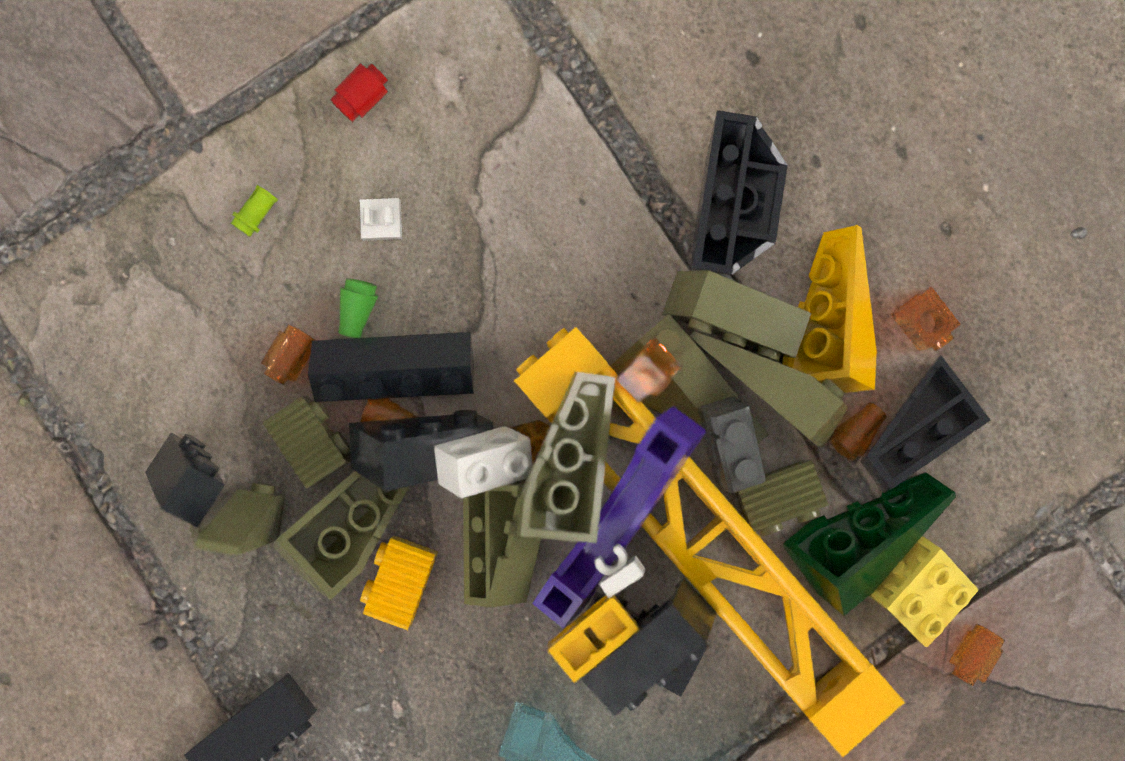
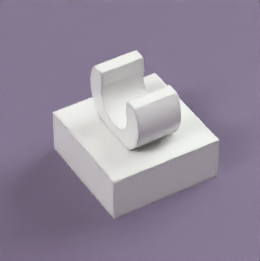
M399 198L360 200L361 239L363 241L402 239L401 200Z
M619 544L613 547L615 554L619 558V562L616 565H607L601 556H598L595 560L598 571L605 575L601 579L600 586L608 598L644 576L645 568L638 557L635 555L627 561V553Z

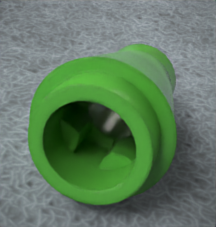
M346 278L345 286L340 287L339 334L361 338L365 324L379 297L375 294L377 285Z

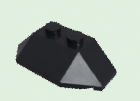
M716 111L705 161L695 224L691 268L693 270H709L718 274L733 275L776 244L788 165L771 138L762 128L763 125L757 116Z

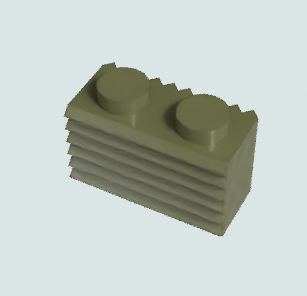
M301 396L262 423L302 481L303 486L307 489L316 486L350 463L351 459L347 453L351 450L345 437L339 431L333 434L325 422L330 416L322 403L315 402L314 400L311 401L309 396Z
M807 459L766 473L765 482L735 492L745 521L755 532L759 531L761 536L770 535L784 529L782 522L795 517L798 523L819 517L821 515L819 509L828 506V501L812 460Z

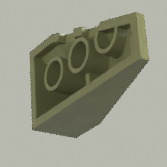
M670 314L665 316L610 365L643 404L660 414L674 406L701 427L699 407L728 397H736L741 400ZM751 413L757 443L759 444L769 434Z
M694 331L689 336L821 449L827 443L848 409L846 404L840 400L845 393L827 378L820 383L811 375Z
M574 372L521 493L517 536L597 543L615 377Z
M251 482V488L236 490L210 508L198 528L190 525L194 547L232 555H241L275 542L279 534L286 494L274 492L275 485Z

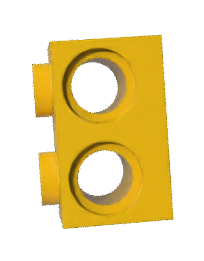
M604 595L548 642V652L575 683L636 633L639 627L615 595L610 598Z

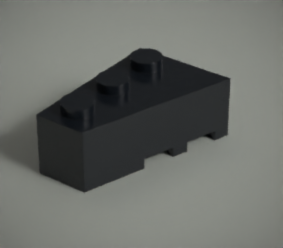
M940 355L926 371L860 462L882 492L886 493L988 423L991 419Z
M458 410L451 415L349 423L351 466L353 470L383 491L438 480L434 446L493 430V422L478 415V412L475 410Z
M685 578L675 585L676 590L673 596L661 606L654 604L647 611L649 615L638 624L639 630L583 675L581 680L614 716L626 707L630 711L637 708L648 696L646 692L656 683L659 687L667 684L678 672L676 668L686 659L690 663L694 662L709 647L707 640L717 613Z

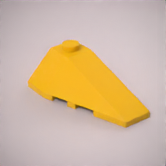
M855 225L823 232L808 275L812 281L805 302L800 301L798 304V308L810 312L811 316L796 358L783 357L782 364L811 375L820 383L827 378L844 393L875 390L877 349L862 228Z

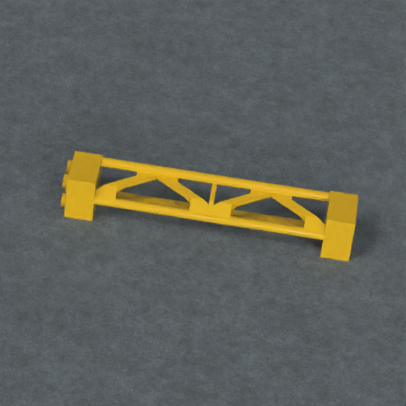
M565 327L546 343L550 349L540 359L533 354L516 369L520 376L514 380L515 383L551 424L574 372L615 377L613 400L634 423L629 427L610 423L609 436L639 444L656 419L577 327L570 332ZM689 457L663 494L667 521L661 525L650 513L641 527L837 752L844 757L905 702ZM606 462L603 483L613 492L621 478ZM681 478L716 516L687 544L678 489V481ZM727 529L758 566L752 571L695 554ZM718 577L782 596L792 666L789 670L712 584V580ZM812 628L816 630L842 660L816 684L808 631Z

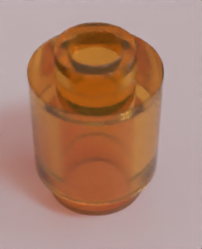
M290 324L286 326L284 331L279 330L260 362L267 367L264 374L282 385H285L287 380L296 382L310 358L312 341L316 339Z
M976 623L972 631H966L948 661L955 666L952 674L971 686H974L976 681L985 684L1004 652L1001 647L1005 640Z

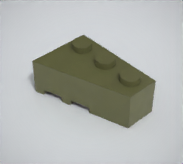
M709 270L677 271L662 313L664 316L670 314L673 319L687 323V327L708 335L712 332L723 336L722 341L733 346L745 348L748 345L757 348V355L776 362L779 361L780 356L796 358L811 316L810 312Z
M513 482L463 498L464 604L492 608L527 602L541 538L517 536L521 493L526 483Z

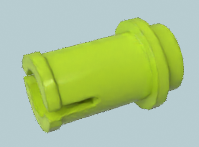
M256 185L255 190L240 211L232 213L234 219L231 224L251 237L254 231L257 233L260 231L257 228L278 199L261 186Z

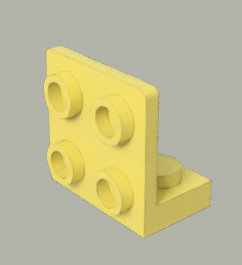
M922 536L869 596L889 611L923 646L928 647L970 602L978 589L940 547Z

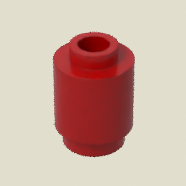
M360 63L334 89L336 94L330 101L351 122H354L358 116L363 118L388 93L384 86L388 80L373 64L366 68Z

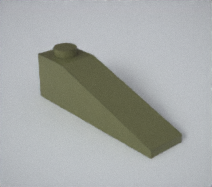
M354 471L275 540L273 547L299 576L331 601L362 572L409 486L383 491Z

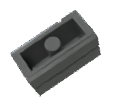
M728 397L699 407L698 412L702 428L707 431L704 437L710 461L713 462L712 470L715 481L728 493H734L765 482L766 478L749 405L741 402L736 397Z

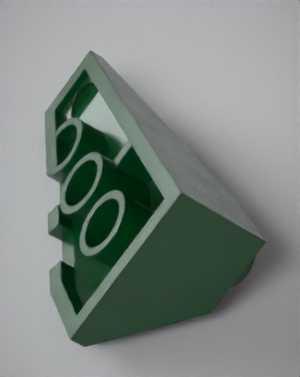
M925 472L901 482L888 492H882L880 497L860 505L859 501L846 506L847 511L829 519L825 515L813 519L787 539L783 546L816 593L845 616L878 588L956 498V494L953 490Z

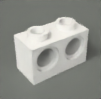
M507 426L434 446L438 484L460 498L526 479L533 468L530 438Z

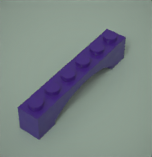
M674 406L658 416L635 449L636 453L625 473L600 510L597 543L578 541L561 565L550 576L532 604L563 629L575 619L588 604L599 588L602 577L605 576L598 571L595 565L596 558L601 556L607 565H615L619 558L615 554L613 547L619 544L626 549L707 431Z

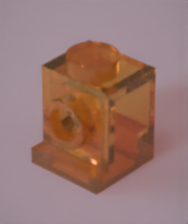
M654 337L626 362L616 380L639 403L647 395L651 394L653 397L659 395L671 383L672 380L670 378L682 368V365Z

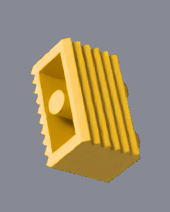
M398 536L391 537L388 543L381 542L374 560V564L380 566L374 581L367 580L360 598V602L366 604L363 614L408 630L412 626L438 551Z

